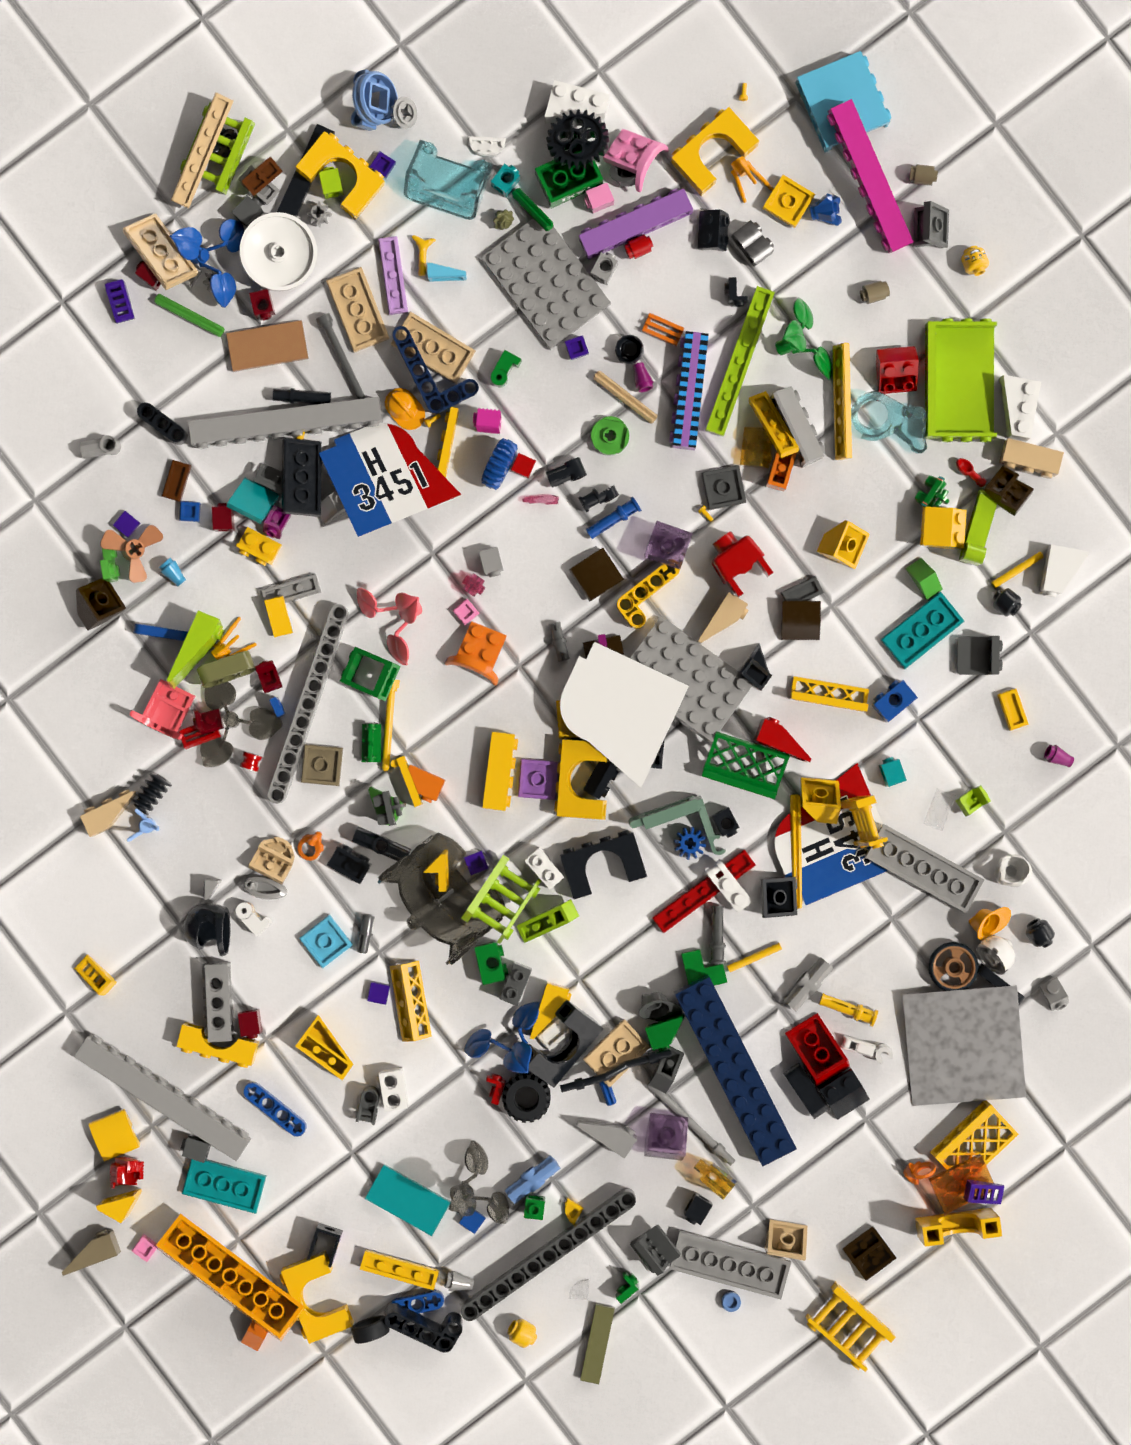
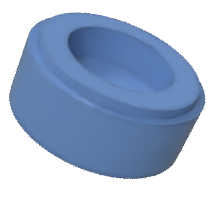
M728 1291L722 1296L721 1303L726 1311L734 1312L739 1309L741 1299L736 1292Z

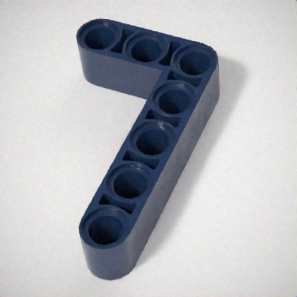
M398 326L394 329L393 339L430 412L440 413L477 394L479 386L473 379H467L439 393L409 330L404 326ZM404 330L407 333L406 339L398 340L396 332ZM408 347H412L416 352L412 358H407L404 354L405 349ZM415 365L423 366L424 373L418 376L413 373ZM429 382L432 384L433 389L430 393L423 392L421 388L423 383ZM471 382L475 385L473 393L465 391L466 383ZM450 391L458 393L457 401L451 402L448 400L447 395ZM437 399L441 402L439 410H433L430 407L432 400Z

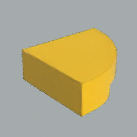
M567 1197L565 1201V1214L569 1222L574 1225L584 1207Z

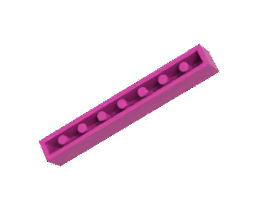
M850 99L827 111L829 114L827 119L831 126L834 125L836 140L843 146L844 151L842 152L846 162H850L852 167L850 169L851 175L859 183V193L862 198L865 197L867 212L875 220L873 225L876 232L882 236L881 244L884 250L892 253L913 243L853 100Z

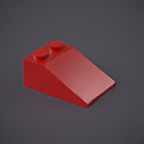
M772 717L761 720L753 741L789 754L801 761L811 762L810 756L782 725H779V720Z
M818 1013L785 1033L817 1087L850 1067L847 1057Z

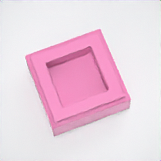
M468 599L453 610L464 625H467L480 614Z
M143 1234L132 1249V1252L148 1262L157 1249V1243Z

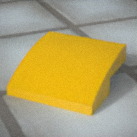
M125 1109L89 1123L90 1131L103 1161L140 1147V1142L132 1129V1122Z

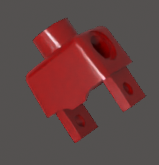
M730 531L712 544L719 553L712 560V566L723 584L727 583L738 598L744 593L733 578L739 574L747 573L752 569L755 562H757L767 577L774 573L763 558L765 554L750 536H744L737 540Z

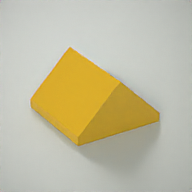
M137 1189L104 1198L96 1208L103 1214L122 1223L129 1216L142 1190Z

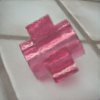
M474 573L471 577L466 575L462 581L465 585L463 590L473 597L477 593L481 595L485 590V586H483L485 581Z

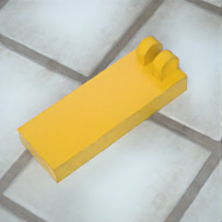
M405 756L392 760L390 763L392 767H400L414 807L422 805L423 802L411 777Z

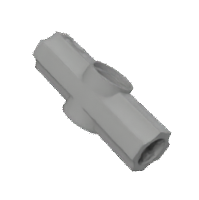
M820 957L810 970L806 971L795 984L796 986L783 1001L793 1010L797 1011L808 997L813 996L817 992L821 982L828 976L833 967Z

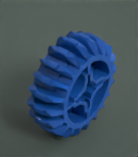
M502 438L499 440L482 475V484L495 490L501 486L517 453V444L509 439Z

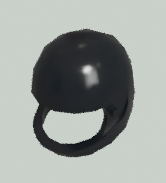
M209 903L200 904L192 908L184 920V938L194 948L199 950L203 949L209 940L217 941L219 955H227L231 935L228 908Z

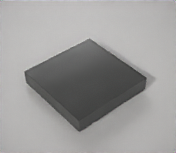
M739 465L701 473L708 510L747 503Z

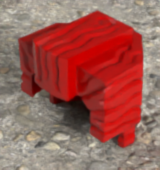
M129 1157L115 1158V1163L110 1165L111 1188L119 1185H137V1180L144 1178V1161Z

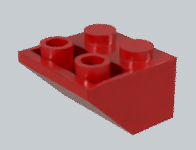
M915 346L877 349L876 371L879 394L917 391L919 358Z

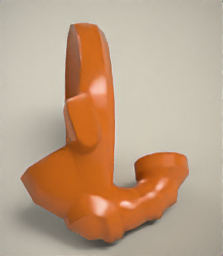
M320 831L312 835L306 834L299 841L297 850L303 859L308 861L315 860L323 852L324 845L321 843L322 833ZM307 842L315 847V854L313 856H307L303 853L302 845Z
M917 1161L915 1164L909 1163L906 1165L903 1175L909 1182L918 1185L919 1179L928 1178L935 1173L936 1166L932 1162ZM922 1169H931L926 1175H918V1172Z

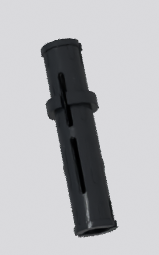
M273 388V401L290 402V404H294V402L325 404L331 403V392L295 390V388L290 390Z

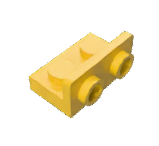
M247 527L240 542L235 546L239 548V553L247 557L251 554L257 557L256 562L266 566L267 563L272 565L282 545Z

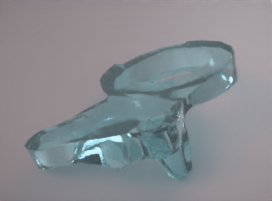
M878 391L865 392L858 396L853 403L851 419L855 429L862 434L861 439L877 441L891 434H896L915 453H923L927 449L925 438L926 410L923 407L912 404L906 406ZM868 401H879L888 410L887 420L877 428L866 427L858 419L859 408Z

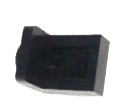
M729 277L727 283H724V295H728V304H733V307H742L748 303V296H737V278Z

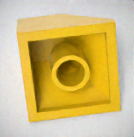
M845 520L824 533L817 552L833 561L855 569L870 534Z
M801 777L802 807L819 823L837 824L841 811L839 781Z

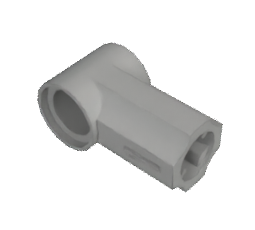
M110 435L80 442V452L83 459L108 454L115 455L121 449L120 442ZM113 441V448L107 450V443Z

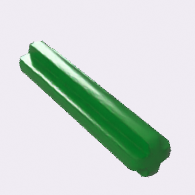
M520 188L512 192L513 198L545 231H549L554 227L553 221Z

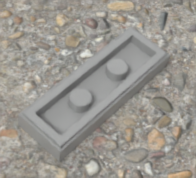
M316 574L260 590L263 601L283 595L285 603L321 593Z

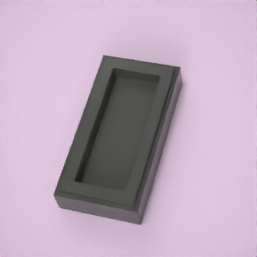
M816 576L781 592L784 601H808L824 592Z

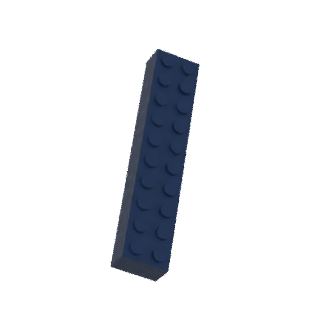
M707 974L674 991L762 1167L797 1150L709 975Z

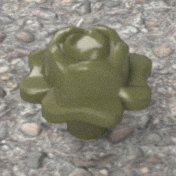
M507 209L499 210L495 214L496 218L493 219L496 229H507L512 225V221H514L513 212Z

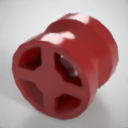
M243 752L244 759L240 763V767L258 772V763L262 760V756Z

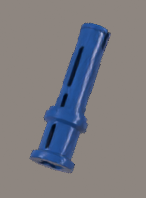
M632 496L622 506H616V510L586 528L591 539H594L616 523L628 520V517L635 512L642 511L634 497Z

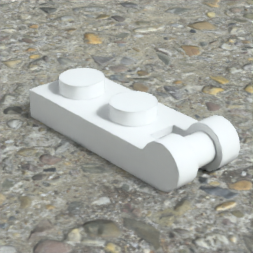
M719 859L715 862V866L711 869H706L705 872L736 912L739 913L753 901ZM722 871L724 875L718 879L715 875Z

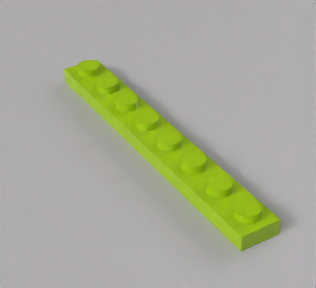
M759 286L756 287L705 431L722 437L725 434L775 294L771 290Z

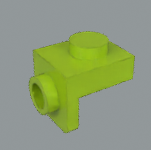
M981 785L969 790L955 800L965 817L971 815L981 806L991 802L987 792Z

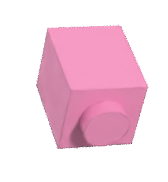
M608 183L586 191L584 202L587 209L591 208L592 213L614 205V198Z

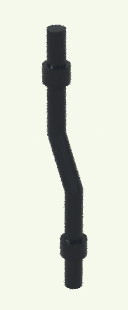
M671 1049L649 1052L648 1055L624 1061L600 1075L582 1079V1077L574 1079V1082L560 1085L561 1092L585 1089V1086L607 1081L628 1068L649 1062L650 1064L657 1063L660 1059L672 1057Z

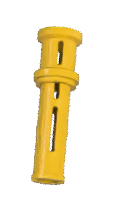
M824 993L819 1001V1005L850 1015L855 1021L861 1020L869 1023L871 1027L874 1026L877 1019L878 1010L872 1011L864 1008L862 1004H857L856 1006Z

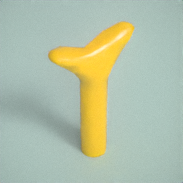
M413 235L411 237L419 249L418 276H426V251L436 239L423 240Z

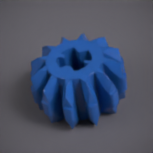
M690 827L689 833H687L686 828H683L682 830L685 835L679 832L676 833L681 839H674V843H680L674 849L679 850L682 848V851L679 853L680 857L687 852V860L690 858V853L696 859V851L703 854L699 847H706V844L700 843V841L705 839V836L698 838L701 831L697 830L693 834V827ZM688 838H692V841L695 842L694 847L691 846L692 848L690 849L685 844V840L688 841Z

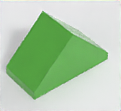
M922 558L905 568L926 600L943 590L936 572Z

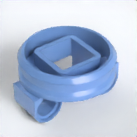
M366 69L358 71L353 79L352 98L355 110L351 115V123L353 126L368 131L376 130V126L386 124L393 119V116H391L393 109L391 107L395 104L394 100L398 99L394 84L385 74L379 71L371 72ZM380 92L379 108L371 106L372 93Z

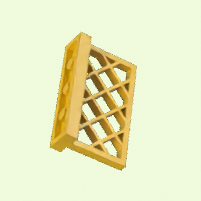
M984 1100L939 1142L930 1153L964 1187L967 1179L971 1180L1019 1134L987 1100ZM994 1113L997 1116V1125H987L988 1118ZM976 1129H983V1138H973L974 1131ZM987 1129H996V1138H987ZM1000 1129H1009L1012 1132L1007 1138H1000ZM963 1142H969V1151H960V1145ZM973 1142H983L982 1151H973ZM986 1142H996L995 1149L993 1151H986ZM949 1155H956L955 1165H947L944 1160ZM959 1155H969L968 1165H959ZM973 1155H982V1161L978 1165H972ZM959 1168H968V1175L961 1180L958 1177Z

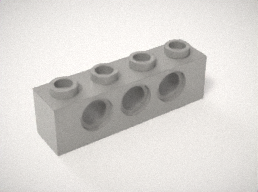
M231 962L207 963L205 968H202V979L205 980L206 986L203 987V999H206L204 1018H207V1026L204 1029L205 1038L208 1037V1042L232 1041L234 1039ZM213 978H218L221 981L220 988L213 986ZM215 997L222 1000L221 1007H216L213 1004ZM215 1017L222 1018V1026L215 1025Z

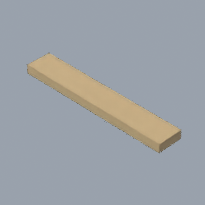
M215 92L171 201L189 209L231 109L233 100Z

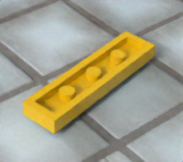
M765 391L749 397V404L780 457L783 458L799 452V446L768 393Z
M454 407L450 408V412H446L445 423H447V428L442 431L441 441L444 442L443 448L438 450L437 460H440L439 468L437 469L445 477L459 415V409Z
M366 1249L360 1266V1270L434 1290L439 1274L437 1269Z

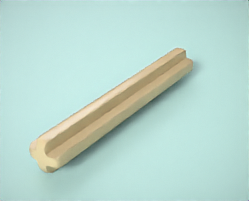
M598 371L594 375L593 379L649 423L652 424L657 419V414L603 372Z

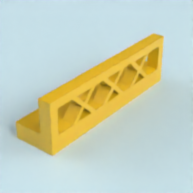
M793 676L789 699L867 712L869 689ZM797 681L804 682L809 689L804 693L796 692ZM818 685H823L827 693L819 696L816 695L813 689ZM840 688L847 696L842 699H836L831 692ZM856 691L864 692L863 702H854L851 695Z
M419 961L389 966L402 1042L432 1037ZM413 966L414 975L411 978L407 967ZM413 986L417 987L418 993L416 997L412 995L411 989ZM416 1005H419L421 1009L419 1016L415 1014ZM420 1023L424 1027L425 1034L419 1035L418 1026Z

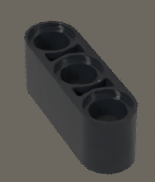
M144 402L138 406V416L177 445L187 442V432L153 405ZM151 408V415L144 417V410ZM166 419L167 425L164 428H159V421ZM182 431V437L175 440L174 433Z
M797 1063L783 1073L813 1119H816L830 1109L800 1063Z

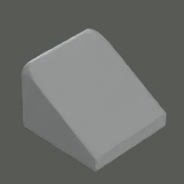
M208 879L204 881V900L212 897L222 880Z

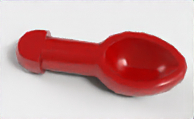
M959 458L956 461L957 469L961 474L969 476L979 487L986 485L985 478H982L974 471L970 461Z

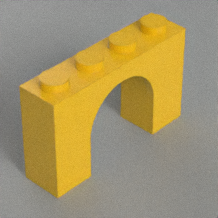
M730 107L725 111L721 109L714 116L716 119L711 123L709 121L700 128L701 132L699 134L690 136L683 148L678 147L672 153L671 163L700 196L716 183V178L702 163L699 156V150L706 141L713 138L724 139L744 158L758 147L759 140Z
M324 131L296 165V171L311 183L327 164L332 162L348 164L354 170L357 182L353 190L341 203V208L356 220L384 186V176L377 170L372 171L368 167L369 164L360 157L358 159L353 155L354 151L347 145L343 147L334 134H328Z
M562 739L558 749L559 755H561V762H558L557 773L560 776L559 782L557 781L556 783L558 801H555L554 811L560 817L605 820L607 800L585 799L577 795L571 785V775L575 767L584 761L610 762V760L588 741Z
M992 1208L915 1218L917 1237L925 1247L944 1244V1236L956 1233H977L983 1239L1002 1237L1000 1217Z
M326 1250L313 1255L310 1261L305 1258L283 1267L280 1274L282 1284L286 1285L288 1289L287 1294L304 1306V1311L297 1321L301 1322L303 1327L301 1328L302 1336L308 1340L309 1344L348 1329L354 1323L347 1304L328 1312H316L310 1309L304 1301V1286L311 1280L331 1273L333 1267H328L330 1259Z

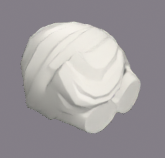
M1017 854L1001 857L995 870V878L998 883L1011 887L1022 886L1032 876V868L1029 862Z

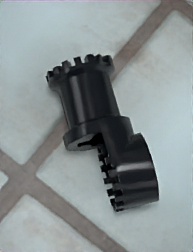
M615 486L609 487V490L606 489V491L600 494L594 488L591 493L584 497L580 496L578 499L585 511L588 512L596 504L607 503L616 498L619 493Z

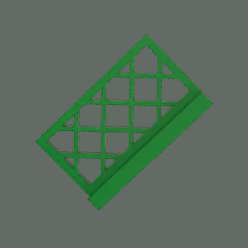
M716 731L702 770V777L775 800L790 755ZM718 738L726 740L729 746L719 749L717 745ZM739 745L745 746L747 752L738 755L734 747ZM731 749L735 757L726 761L722 753ZM761 751L764 753L765 758L756 761L753 753ZM719 755L723 763L716 765L710 763L712 757ZM750 755L753 763L744 767L741 758ZM779 757L784 759L783 764L775 767L771 759ZM738 761L741 769L732 770L728 764ZM768 761L772 769L762 772L759 764ZM756 766L760 774L750 776L747 770ZM774 772L777 777L776 783L767 781L765 776Z

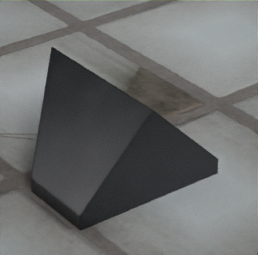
M759 643L738 671V674L762 691L772 675L769 673Z

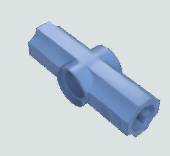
M549 1155L535 1167L532 1166L520 1176V1179L505 1189V1192L515 1204L528 1193L539 1189L545 1183V1180L561 1168L557 1161Z

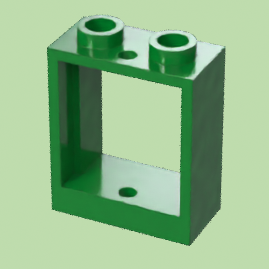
M354 647V650L349 655L347 666L341 673L340 682L386 701L401 666ZM363 656L385 664L373 691L352 682Z

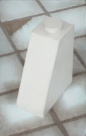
M1057 545L1047 546L1039 591L1045 592L1044 595L1049 597H1056V594H1062L1088 557L1089 551Z

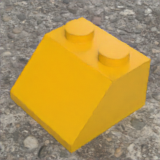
M923 507L920 545L942 549H964L967 510Z

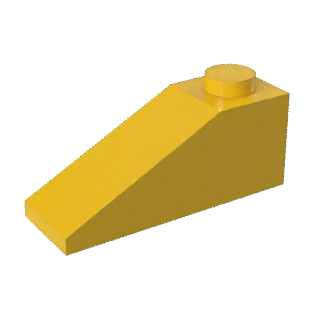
M547 981L539 1007V1015L533 1025L530 1039L534 1040L556 1017V1011L566 999L570 1001L572 994L568 993L569 988Z

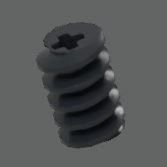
M150 773L153 780H145L148 785L147 787L140 786L143 793L136 792L138 799L131 798L134 806L147 816H149L147 810L153 811L154 809L151 804L157 805L158 801L156 798L162 799L163 795L161 792L167 793L168 789L166 786H172L167 779L159 774L154 775Z

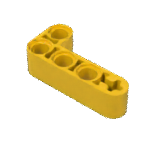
M669 560L618 599L617 609L632 628L640 629L646 622V617L638 606L679 574L680 566L676 561ZM668 565L670 567L674 566V574L668 573L665 576L667 578L665 581L662 574L667 571ZM657 576L660 578L661 584L653 586L650 579ZM643 588L646 596L638 598L635 595L636 589ZM622 600H628L631 603V607L628 610L620 607ZM634 615L642 617L640 625L633 624L632 617Z

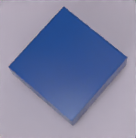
M181 501L179 520L200 522L201 503Z
M279 698L269 699L276 716L279 718L284 716L286 712Z
M470 1206L459 1223L475 1234L486 1217Z

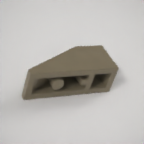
M105 1229L97 1232L96 1236L62 1271V1275H67L117 1256L121 1250L114 1231L107 1232Z

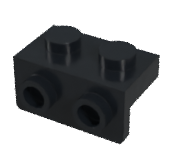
M721 209L700 211L697 249L727 250L729 243L728 226L730 224L728 213Z
M598 761L583 790L597 799H600L601 796L605 798L610 789L607 786L609 781H614L619 773L617 766L612 762Z
M345 844L342 846L338 845L327 866L361 884L372 865L369 863L370 859L362 854L357 856L352 853L353 849Z

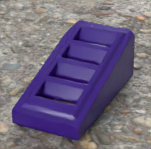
M121 279L106 283L105 288L116 323L135 319L125 281ZM117 288H121V289H122V290H119V291L112 292V290L117 289ZM124 296V298L114 300V297ZM126 303V306L116 307L118 304ZM128 310L129 312L128 314L118 315L122 311Z
M967 1179L963 1198L970 1203L1001 1204L1005 1186ZM975 1188H978L977 1194H976V1196H975V1195H974ZM982 1189H984L983 1197L981 1196ZM991 1189L990 1197H987L988 1190ZM995 1189L998 1190L997 1199L994 1198Z

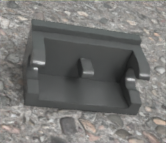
M261 464L253 481L282 495V472L266 464Z

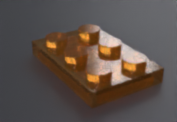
M981 1154L969 1158L928 1179L944 1214L970 1203L963 1198L967 1179L994 1183ZM975 1188V1192H974V1195H975V1196H976V1194H977L978 1188Z

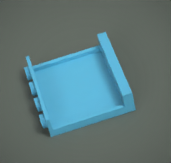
M861 51L798 76L796 79V86L824 153L832 150L833 146L839 144L835 137L836 130L834 125L831 126L827 119V115H829L827 111L850 99L853 100L866 133L881 126L888 127L890 123V111L888 108L885 109L883 105V95L881 91L877 90L875 86L877 83L873 73L870 74L868 59L862 55Z

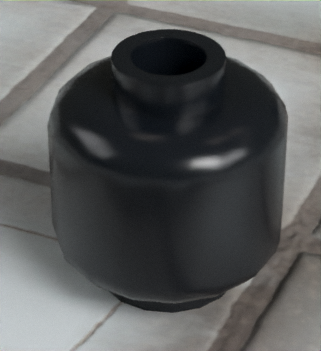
M1009 588L1003 591L998 590L993 596L995 600L993 607L1006 617L1014 616L1022 607L1021 597Z
M1037 918L1027 925L1026 935L1035 947L1042 946L1046 948L1053 943L1052 939L1055 936V932L1047 920Z

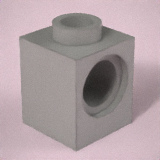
M601 252L591 271V277L608 285L618 266L616 257L608 252L606 254ZM607 263L611 268L608 271H603L600 269V265Z
M498 547L479 551L484 574L489 575V577L501 575L500 572L504 570Z

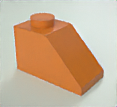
M409 765L408 769L418 794L422 795L421 799L429 803L432 800L437 801L446 780L416 766Z
M252 1320L241 1343L258 1351L268 1332Z

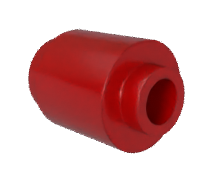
M645 234L627 241V244L624 245L629 259H637L652 252L651 248L654 247L650 236L646 237Z

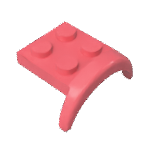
M160 679L143 714L141 715L131 710L129 715L167 736L181 740L183 735L178 733L196 696L178 687L173 689L168 682Z

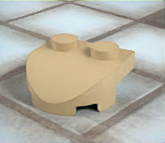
M280 837L262 841L248 867L283 884L293 866L295 858L291 844Z

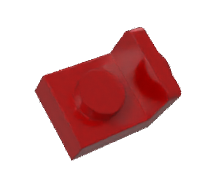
M492 1073L491 1076L487 1075L486 1081L496 1084V1087L492 1086L489 1097L492 1098V1104L498 1105L506 1080H503L502 1076Z

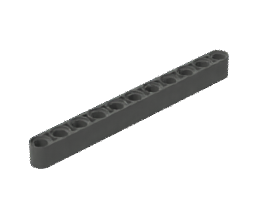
M629 1188L622 1189L578 1220L574 1225H571L467 1299L462 1305V1318L466 1321L477 1319L633 1208L636 1203L634 1191ZM626 1194L632 1196V1200L629 1203L622 1201V1197ZM608 1206H615L617 1208L613 1214H609L606 1209ZM593 1217L601 1219L598 1225H593L590 1221ZM578 1228H583L585 1230V1234L583 1236H577L575 1234V1230ZM562 1239H566L570 1244L567 1247H561L559 1242ZM550 1250L554 1253V1256L546 1258L543 1253ZM536 1262L538 1267L532 1270L528 1267V1264ZM514 1273H520L522 1275V1279L516 1281L512 1278V1275ZM499 1284H503L507 1289L504 1292H500L496 1287ZM487 1295L491 1298V1301L484 1303L480 1298ZM471 1306L475 1309V1312L468 1314L465 1308Z

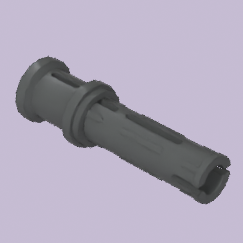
M711 906L712 942L709 944V948H711L709 964H726L724 960V948H726V945L723 943L724 906Z

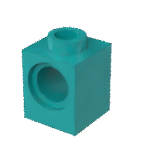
M504 163L491 180V187L507 198L520 181L519 171L514 166H508ZM508 175L512 178V180L508 183H504L501 180L502 177Z
M893 757L882 760L883 764H880L879 768L886 787L907 781L900 759L894 760Z

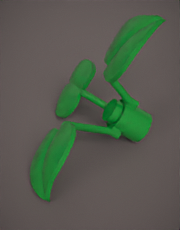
M798 297L793 305L794 314L798 321L793 320L788 324L783 338L775 343L776 350L781 356L790 352L793 354L814 353L813 359L817 368L829 380L832 374V362L828 352L821 346L817 350L815 348L806 349V340L802 329L804 327L808 330L812 328L813 314L806 302Z

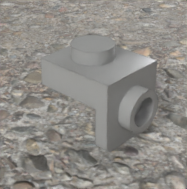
M1057 977L1040 985V989L1047 999L1051 1011L1062 1010L1069 1003L1068 995Z

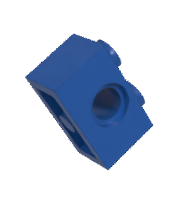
M895 680L888 686L890 690L885 694L881 692L873 698L875 702L872 704V707L885 722L891 721L918 698L904 680L899 682ZM892 694L898 698L896 705L889 703V697Z

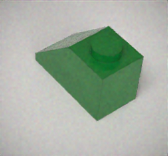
M684 1013L650 1024L645 1028L652 1050L659 1049V1051L670 1048L669 1045L674 1041L685 1018Z

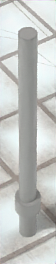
M649 1083L646 1085L701 1137L717 1156L720 1155L730 1166L735 1162V1159L725 1151V1147L721 1143H717L670 1097L649 1086Z

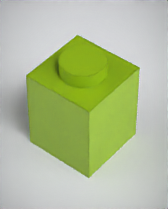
M326 167L323 171L319 172L325 199L344 195L338 168Z

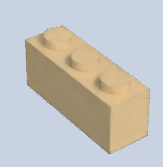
M1007 438L1003 444L999 463L1004 464L1003 467L1009 469L1017 467L1021 468L1024 473L1033 474L1037 472L1041 473V477L1051 479L1052 476L1055 477L1059 474L1064 452Z

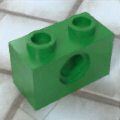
M497 941L475 946L482 984L486 985L506 980L505 975H508L506 963L503 964L501 956H504L502 944L498 945ZM490 957L495 958L498 962L497 966L489 967L487 959Z

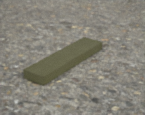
M597 1303L595 1305L580 1381L599 1384L615 1307Z

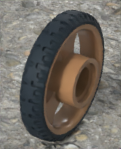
M944 943L936 948L930 956L928 963L930 977L939 988L945 991L965 990L977 978L979 968L977 957L968 946L962 943ZM950 949L951 957L946 958L941 967L936 966V961L940 954ZM964 952L971 961L970 973L964 971V963L960 960V956ZM952 962L958 964L955 972H950L949 965ZM947 974L954 978L959 977L961 984L948 985L940 979L943 975Z

